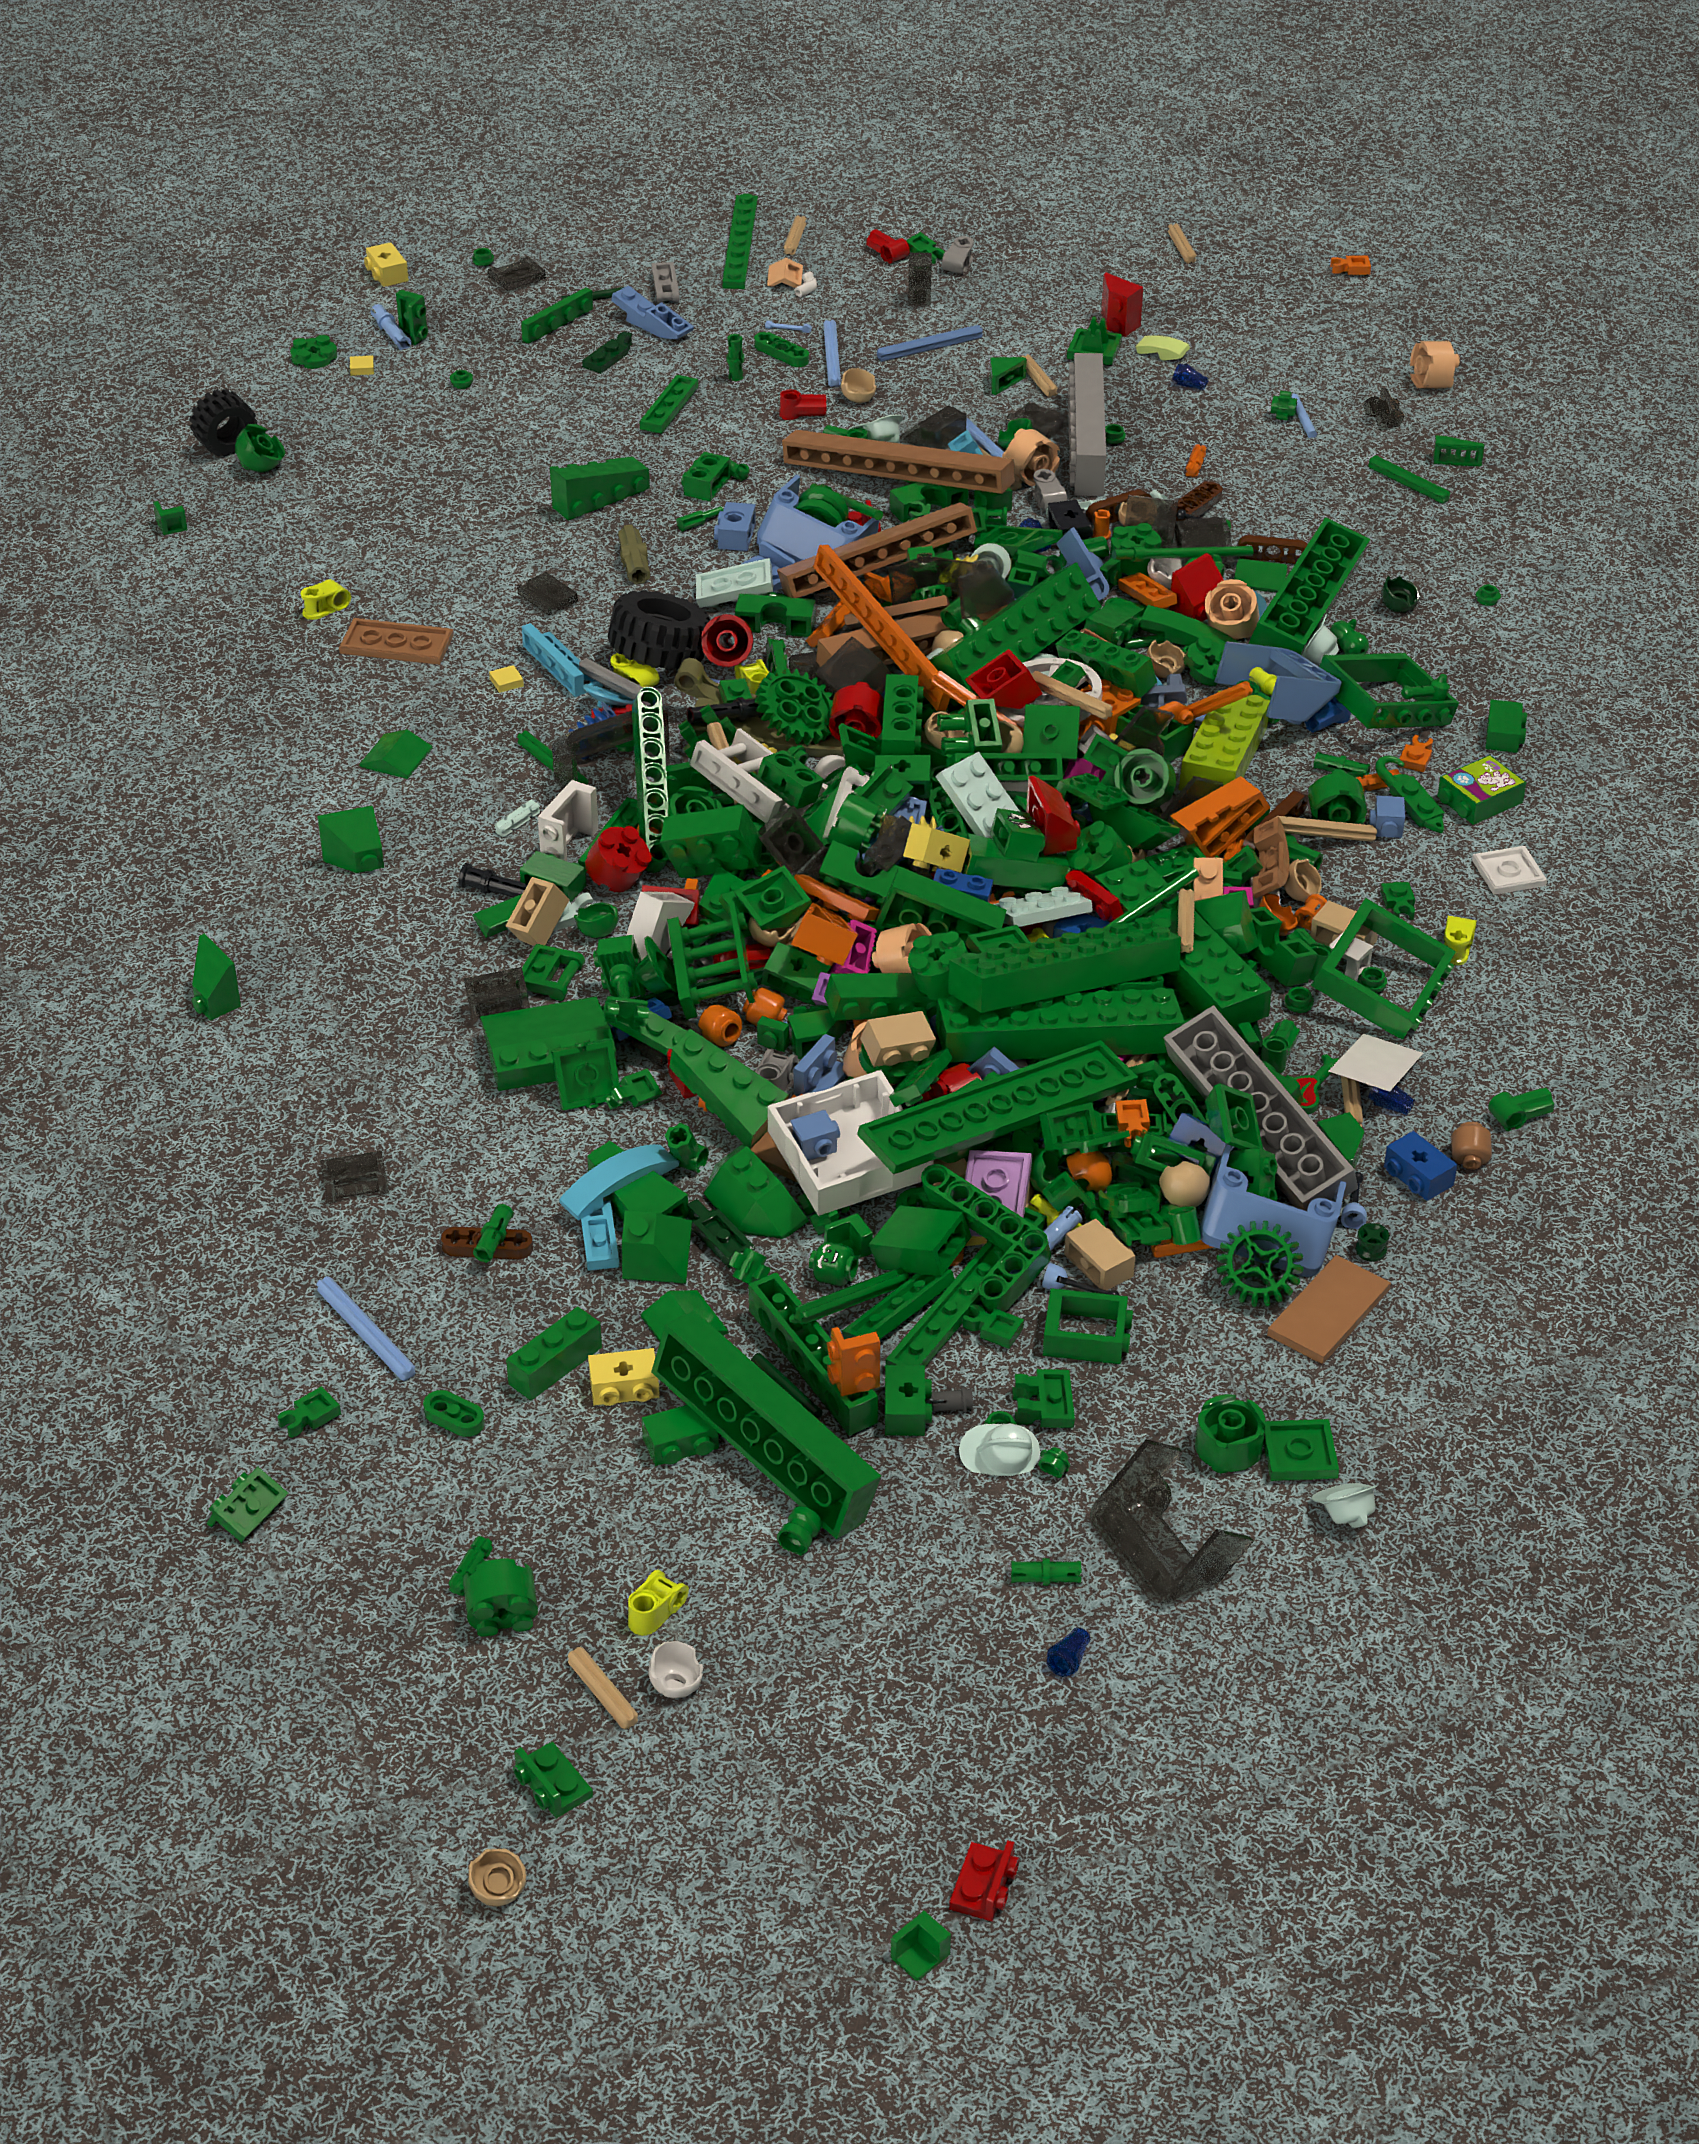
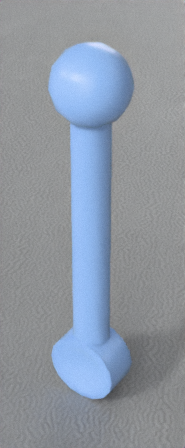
M770 320L765 322V328L767 329L781 328L800 330L805 333H810L812 329L809 324L797 326L777 324Z

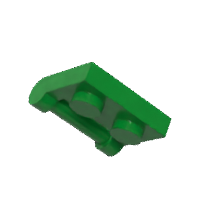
M536 944L515 978V987L521 990L549 995L551 999L563 1001L568 992L567 987L577 970L582 969L585 964V958L578 952ZM560 964H566L567 966L557 982L551 981Z

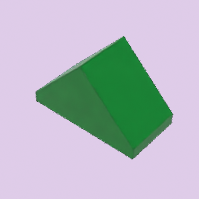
M990 357V383L993 395L1001 393L1026 378L1027 358Z
M841 723L838 729L845 766L857 763L861 769L875 767V755H881L882 740Z

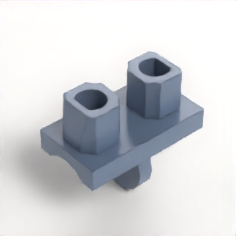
M1181 674L1168 675L1167 685L1157 686L1155 684L1141 697L1140 704L1149 705L1150 711L1172 701L1187 703L1186 687L1182 682Z

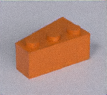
M1240 776L1170 815L1175 825L1180 828L1179 832L1187 845L1194 843L1206 858H1214L1216 855L1219 856L1269 810L1270 806L1262 792Z
M812 903L806 911L791 944L811 952L817 956L816 959L826 965L832 966L835 962L843 966L858 934L838 913Z

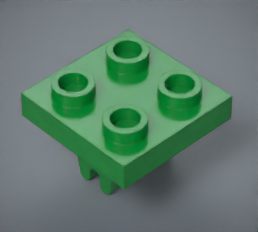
M1092 317L1088 329L1077 328L1067 350V359L1074 360V353L1103 354V364L1112 365L1122 343V334L1107 332L1105 318H1101L1100 323H1097L1096 317Z

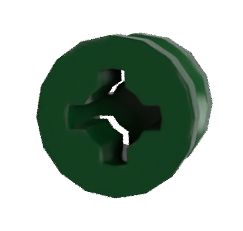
M1376 1223L1362 1225L1357 1234L1358 1242L1355 1248L1357 1255L1370 1262L1382 1260L1387 1254L1389 1231L1384 1226Z

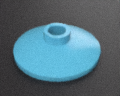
M583 685V689L598 700V707L602 708L601 702L610 705V708H613V705L626 706L634 703V700L620 693L593 685Z

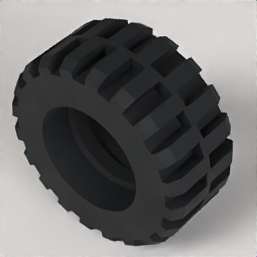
M641 590L640 592L630 591L628 594H622L614 603L608 639L611 647L615 648L618 654H623L625 658L637 661L638 664H646L657 669L679 670L681 663L685 659L693 658L699 662L704 659L705 654L702 649L701 636L703 629L710 621V617L704 609L699 608V605L690 603L687 599L675 597L672 594H663L658 591L648 592L647 590Z

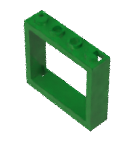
M1406 653L1323 655L1319 665L1320 668L1342 682L1339 693L1334 697L1367 729L1446 726L1451 724L1459 702L1449 693L1443 701L1424 696L1414 697L1417 700L1414 702L1378 703L1357 683L1397 681L1402 687L1430 685L1433 678Z
M1365 898L1311 986L1395 1037L1404 1039L1410 1028L1416 1031L1423 1018L1419 1016V1013L1425 1015L1434 1000L1429 998V996L1436 997L1444 984L1440 978L1442 977L1446 980L1453 969L1454 964L1450 961L1456 951ZM1362 925L1435 968L1410 1012L1398 1007L1335 969Z

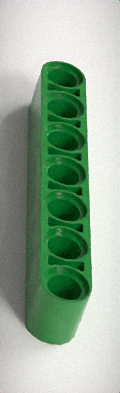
M644 687L640 689L632 705L639 836L647 844L650 853H655L661 857V860L652 857L645 870L649 873H657L664 869L669 860L667 853L660 843L664 819L666 816H669L662 697L659 691L653 687ZM642 701L650 703L651 706L644 705ZM644 726L650 727L653 732L645 730ZM645 752H651L655 757H650ZM646 777H652L656 782H650ZM648 802L655 803L658 808L651 807ZM649 828L657 829L660 834L651 832Z

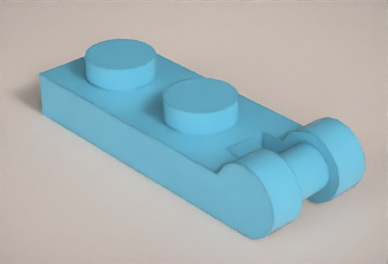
M610 1200L603 1201L604 1207L580 1219L588 1271L619 1267V1255Z

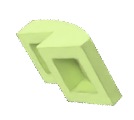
M1154 335L1145 336L1135 346L1137 353H1158L1160 360L1181 359L1190 349L1189 344L1181 340Z

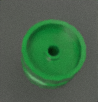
M814 487L805 490L800 494L798 506L795 508L834 528L849 519V509L845 500L838 493L828 488Z

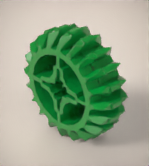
M1250 1221L1251 1231L1246 1232L1243 1225H1239L1237 1227L1240 1234L1239 1237L1232 1232L1227 1234V1238L1232 1245L1223 1242L1220 1244V1249L1228 1253L1219 1254L1216 1258L1218 1262L1226 1264L1217 1268V1274H1228V1276L1221 1280V1285L1224 1287L1233 1284L1228 1291L1231 1297L1239 1291L1242 1292L1239 1297L1241 1304L1246 1302L1248 1296L1252 1297V1307H1257L1258 1298H1264V1306L1270 1307L1269 1297L1274 1296L1277 1303H1281L1283 1300L1280 1291L1291 1296L1293 1290L1288 1283L1297 1286L1300 1283V1279L1292 1275L1293 1273L1301 1274L1304 1269L1303 1266L1294 1264L1303 1260L1302 1253H1292L1299 1248V1243L1295 1241L1287 1244L1292 1234L1287 1231L1280 1237L1281 1226L1279 1224L1274 1226L1272 1232L1268 1231V1221H1263L1261 1230H1256L1255 1221ZM1253 1241H1269L1277 1245L1279 1249L1263 1251ZM1244 1245L1249 1259L1241 1265L1240 1269L1234 1271V1257ZM1254 1253L1261 1261H1269V1263H1265L1266 1275L1259 1267H1251V1265H1255ZM1286 1257V1271L1283 1277L1276 1283L1271 1269L1275 1264L1279 1263L1281 1258ZM1257 1277L1267 1287H1250L1244 1284L1241 1279Z

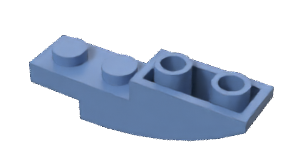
M629 285L612 294L611 301L627 312L626 320L629 323L660 338L678 339L694 329V326L661 302L654 305Z

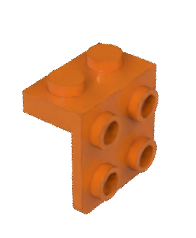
M1101 679L1103 692L1101 701L1113 707L1111 711L1113 714L1106 720L1092 714L1084 720H1091L1092 725L1094 724L1109 736L1112 733H1116L1118 717L1140 705L1141 698L1134 696L1133 692L1128 689H1121L1110 681ZM1089 684L1080 691L1084 693L1091 692L1092 688Z

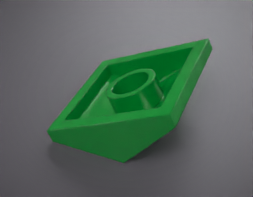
M408 729L386 733L360 762L359 766L408 779L433 748L432 745Z
M785 865L734 891L735 896L761 930L789 927L812 904L811 899Z
M697 1290L668 1291L641 1313V1318L659 1342L661 1341L665 1324L693 1310L723 1336L729 1334L728 1329Z

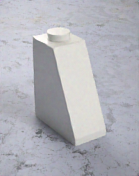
M640 892L626 935H634L641 961L648 955L644 939L646 936L651 937L664 955L671 946L667 919L679 917L683 926L694 907V902L673 892Z

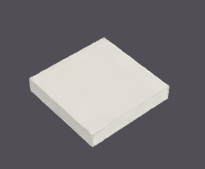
M1525 846L1473 854L1472 861L1493 895L1546 886V877Z

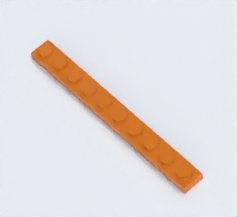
M819 545L813 568L905 675H919L918 686H924L923 696L936 711H946L951 697L931 684L933 676L938 672L935 666L829 545Z

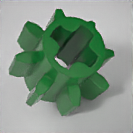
M1281 390L1280 396H1273L1271 413L1276 414V419L1288 421V416H1295L1297 398H1292V392Z
M747 1247L743 1254L735 1251L729 1263L730 1266L736 1268L732 1276L747 1284L768 1276L771 1268L764 1265L768 1257Z

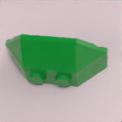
M1129 802L1126 805L1110 810H1101L1088 803L1093 823L1095 821H1102L1104 824L1111 826L1122 840L1132 848V852L1139 853L1140 849L1153 850L1179 834L1180 831L1179 827Z
M738 1146L715 1164L703 1194L743 1234L784 1239L809 1221L781 1181L748 1146Z

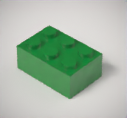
M744 804L666 816L660 843L680 878L714 874L719 866L728 872L759 867L763 841Z

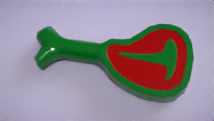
M1324 1054L1321 1056L1323 1065L1314 1075L1294 1078L1300 1084L1303 1102L1300 1106L1307 1115L1316 1112L1319 1108L1320 1097L1318 1091L1321 1088V1084L1331 1074L1328 1071L1339 1060L1338 1058H1331L1329 1055Z

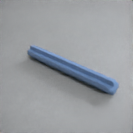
M979 325L878 348L877 358L880 361H887L979 339L983 336V330Z

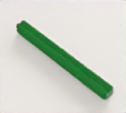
M897 1268L796 1307V1313L793 1314L794 1319H798L801 1325H805L888 1293L904 1284L909 1279V1274L905 1273L902 1268Z

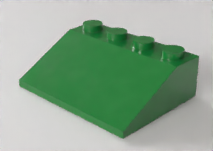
M597 996L480 1016L498 1091L556 1081L551 1050L573 1046L575 1043L610 1038L613 1042L616 1060V1048L610 1026L607 1022H604L603 1010Z

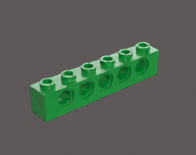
M775 1272L748 1284L749 1312L846 1433L850 1436L877 1424L878 1395L873 1389L841 1396L837 1385L830 1383L827 1365L831 1364V1360L827 1350V1342L831 1341V1338L816 1320L801 1325L798 1319H794L793 1314L796 1313V1307L802 1305V1303L778 1273Z

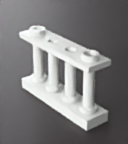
M741 728L736 730L732 745L717 750L705 740L697 742L689 765L738 803L744 804L747 810L767 825L774 823L780 805L786 803L749 774L753 771L758 773L763 757L774 753ZM735 756L743 763L737 765L729 758ZM809 804L802 808L807 810L812 804Z

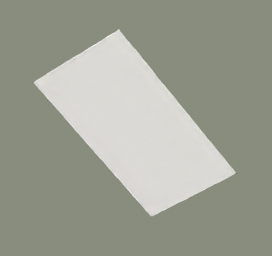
M1363 1034L1328 1072L1390 1092L1423 1053Z

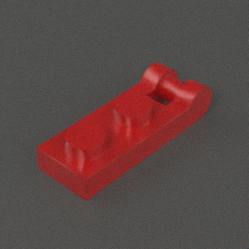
M1073 870L1066 874L1065 878L1068 886L1072 887L1071 891L1080 893L1081 896L1092 900V909L1098 913L1102 920H1108L1111 923L1123 914L1119 899L1083 872Z

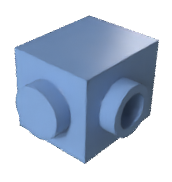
M1376 795L1375 809L1370 810L1369 825H1373L1377 829L1376 836L1402 838L1405 821L1404 797Z
M826 1110L790 1120L793 1127V1137L807 1161L837 1152V1138H840V1129L835 1120L831 1121Z

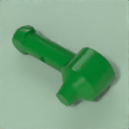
M1440 674L1428 686H1405L1401 690V696L1409 700L1413 697L1429 696L1434 700L1443 701L1446 699L1450 689V685L1447 683V675Z

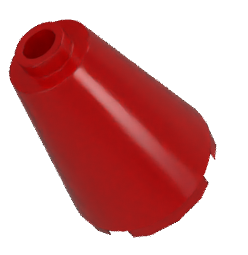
M723 614L714 617L706 624L702 631L701 643L703 653L711 662L722 667H733L741 664L748 658L753 648L754 639L751 628L742 618L732 614ZM732 637H734L735 640L734 645L731 642Z

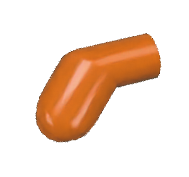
M1177 701L1169 702L1152 711L1153 717L1157 722L1170 717L1183 725H1188L1194 719L1191 709Z

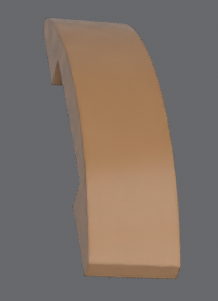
M1279 816L1254 827V845L1259 851V860L1263 866L1259 871V875L1253 878V896L1255 899L1284 886L1288 879L1289 851L1286 835Z

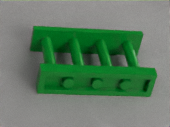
M735 902L729 903L730 919L688 929V927L682 928L679 917L667 919L678 996L686 1020L698 1017L696 1005L701 1004V1001L745 990L749 1004L755 1002L753 990L758 989L754 972H750L743 934V930L748 929L744 912L738 913ZM730 930L734 931L735 938L693 949L690 946L687 947L688 944L692 943L691 940ZM737 949L738 958L696 969L693 966L690 967V964L695 963L694 960ZM740 970L741 978L701 989L693 987L694 984L698 983L697 980Z

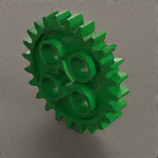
M785 668L783 672L776 669L774 674L769 672L766 678H763L755 692L757 695L755 703L759 704L756 710L757 712L764 713L761 718L762 721L770 722L767 727L768 729L774 727L777 729V736L783 733L785 734L786 741H789L792 737L797 745L803 740L809 746L811 741L818 744L820 740L825 741L831 735L829 718L833 700H830L833 694L823 691L826 687L825 684L820 686L816 684L818 678L808 679L807 672L801 676L798 669H795L793 674H791L788 668Z

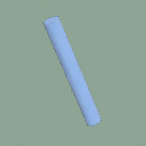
M1295 393L1292 394V398H1297L1296 414L1308 438L1316 437L1317 432L1299 396Z

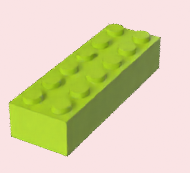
M1250 695L1207 713L1182 760L1179 790L1208 795L1240 776L1244 777L1267 729L1268 717H1266L1270 700L1263 699L1258 695Z

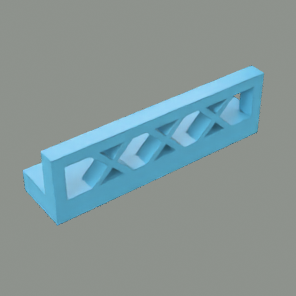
M531 623L522 626L523 647L571 694L577 697L587 693L583 689L584 680L591 681L588 685L603 687L602 683L589 678L579 670L580 660L550 631L542 634Z

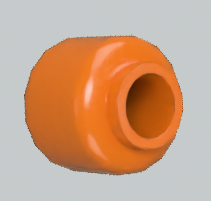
M761 987L756 992L753 991L754 1003L749 1004L748 998L746 999L742 1012L746 1013L745 1019L748 1023L757 1026V1022L762 1016L784 1022L788 1010L783 1008L785 1004L783 996Z
M715 1004L709 1006L701 1014L698 1030L702 1037L714 1045L727 1047L739 1038L742 1030V1020L735 1011Z

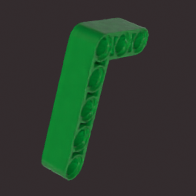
M940 1164L927 1166L921 1174L926 1198L941 1210L963 1212L970 1229L1006 1252L979 1283V1293L985 1311L991 1314L996 1308L1006 1312L1051 1260L1047 1235L1041 1229ZM942 1182L940 1185L932 1186L934 1183ZM966 1198L965 1201L956 1202L958 1199ZM985 1214H990V1215H991V1216H989V1217H987V1218H980L981 1216H983V1215H985ZM1007 1231H1016L1013 1234H1005ZM1033 1247H1041L1039 1250L1030 1251ZM1012 1270H1021L1019 1273L1016 1274L1009 1273ZM992 1293H1001L996 1297H989Z

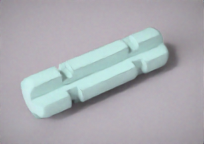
M529 800L508 814L505 819L503 818L495 824L496 834L506 837L512 833L511 829L516 830L528 822L530 817L533 818L540 813L538 802L535 803V801Z

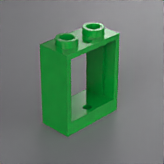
M1051 1288L1044 1331L1043 1356L1121 1364L1122 1353H1129L1131 1334L1125 1333V1329L1131 1330L1133 1310H1127L1128 1296ZM1061 1315L1117 1320L1115 1337L1059 1331Z

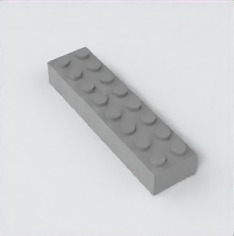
M1074 353V362H1069L1068 383L1070 487H1074V496H1104L1106 435L1103 354Z
M1214 1005L1163 1037L1169 1058L1204 1100H1206L1213 1087L1219 1083L1253 1095L1263 1149L1275 1154L1278 1169L1275 1174V1185L1294 1207L1307 1211L1308 1205L1313 1199L1324 1198L1332 1201L1340 1181L1346 1182L1343 1198L1358 1189L1354 1168Z

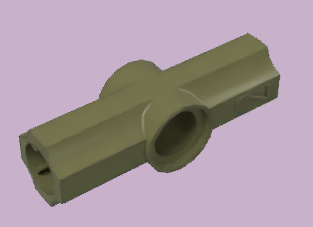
M624 525L618 531L622 567H626L629 581L634 584H644L650 579L646 543H642L639 529L634 528L633 525Z

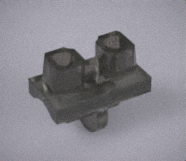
M1385 388L1380 389V397H1370L1363 405L1365 413L1368 416L1375 417L1379 430H1387L1388 426L1400 427L1405 417L1403 412L1398 411L1400 406L1399 400L1392 398L1388 389Z

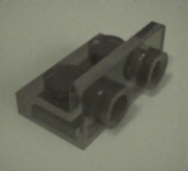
M901 816L866 851L863 870L870 875L878 868L887 872L903 857L912 825L908 819Z

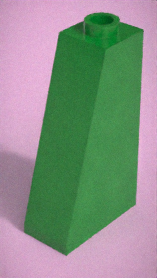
M970 833L967 835L970 843L962 868L963 874L979 875L992 879L994 885L1051 891L1052 888L1063 887L1064 883H1067L1066 874L1072 871L1066 855L1055 853L1044 856L1042 852H1039L1037 862L1007 858L1003 856L993 839Z
M608 1141L587 1156L588 1171L610 1157L624 1152V1150L613 1142ZM655 1171L604 1197L606 1201L610 1200L612 1209L623 1223L625 1210L654 1212L683 1219L688 1214V1194Z

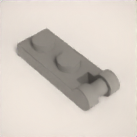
M674 262L651 263L657 304L661 302L664 304V301L679 303V289Z

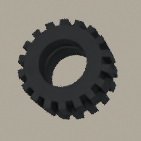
M219 389L213 390V394L208 392L204 395L205 398L203 400L199 399L197 401V407H193L192 412L194 414L190 416L189 420L192 423L190 429L195 438L209 452L216 456L222 454L225 457L229 456L230 453H236L235 444L238 435L248 424H257V420L252 408L235 392H230L227 389L222 391ZM229 417L228 422L223 427L217 429L219 424Z

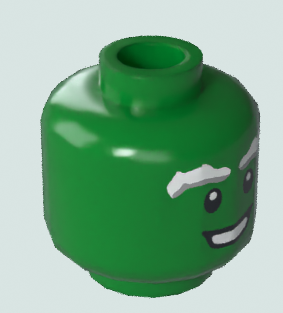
M825 1242L820 1245L817 1251L813 1250L809 1258V1268L813 1269L814 1278L820 1283L842 1287L849 1281H853L858 1271V1257L854 1255V1251L849 1246Z

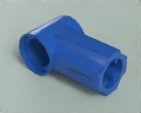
M1333 697L1308 721H1305L1306 728L1314 733L1333 723H1346L1351 718V712Z

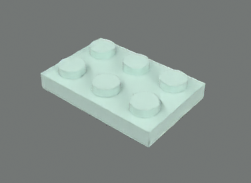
M770 558L696 575V600L699 608H711L728 601L737 602L739 594L766 595L768 592L773 591Z
M979 752L942 770L935 776L975 835L993 839L990 831L997 808L1019 811Z
M1055 887L1051 889L1050 893L1045 894L1030 892L1025 894V898L1020 899L1006 897L1000 899L999 903L994 904L1007 910L1003 923L1009 926L1017 925L1018 927L1093 912L1092 900L1081 896L1080 893L1068 890V887Z

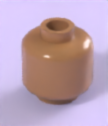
M1465 1122L1461 1124L1451 1135L1452 1159L1458 1164H1463L1464 1168L1472 1170L1486 1164L1492 1157L1490 1131L1478 1122Z

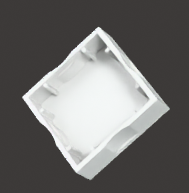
M881 1070L841 1082L827 1090L806 1093L768 1106V1133L818 1216L922 1182L921 1174L923 1170L933 1164L932 1160L893 1175L857 1136L859 1125L903 1110L901 1105L894 1107L889 1096L894 1089ZM826 1110L831 1121L835 1120L840 1129V1138H837V1152L807 1161L793 1137V1127L790 1120Z

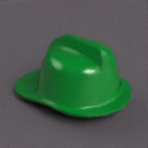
M646 936L644 939L648 955L636 966V979L654 994H662L670 990L678 993L673 963L661 952L652 938Z

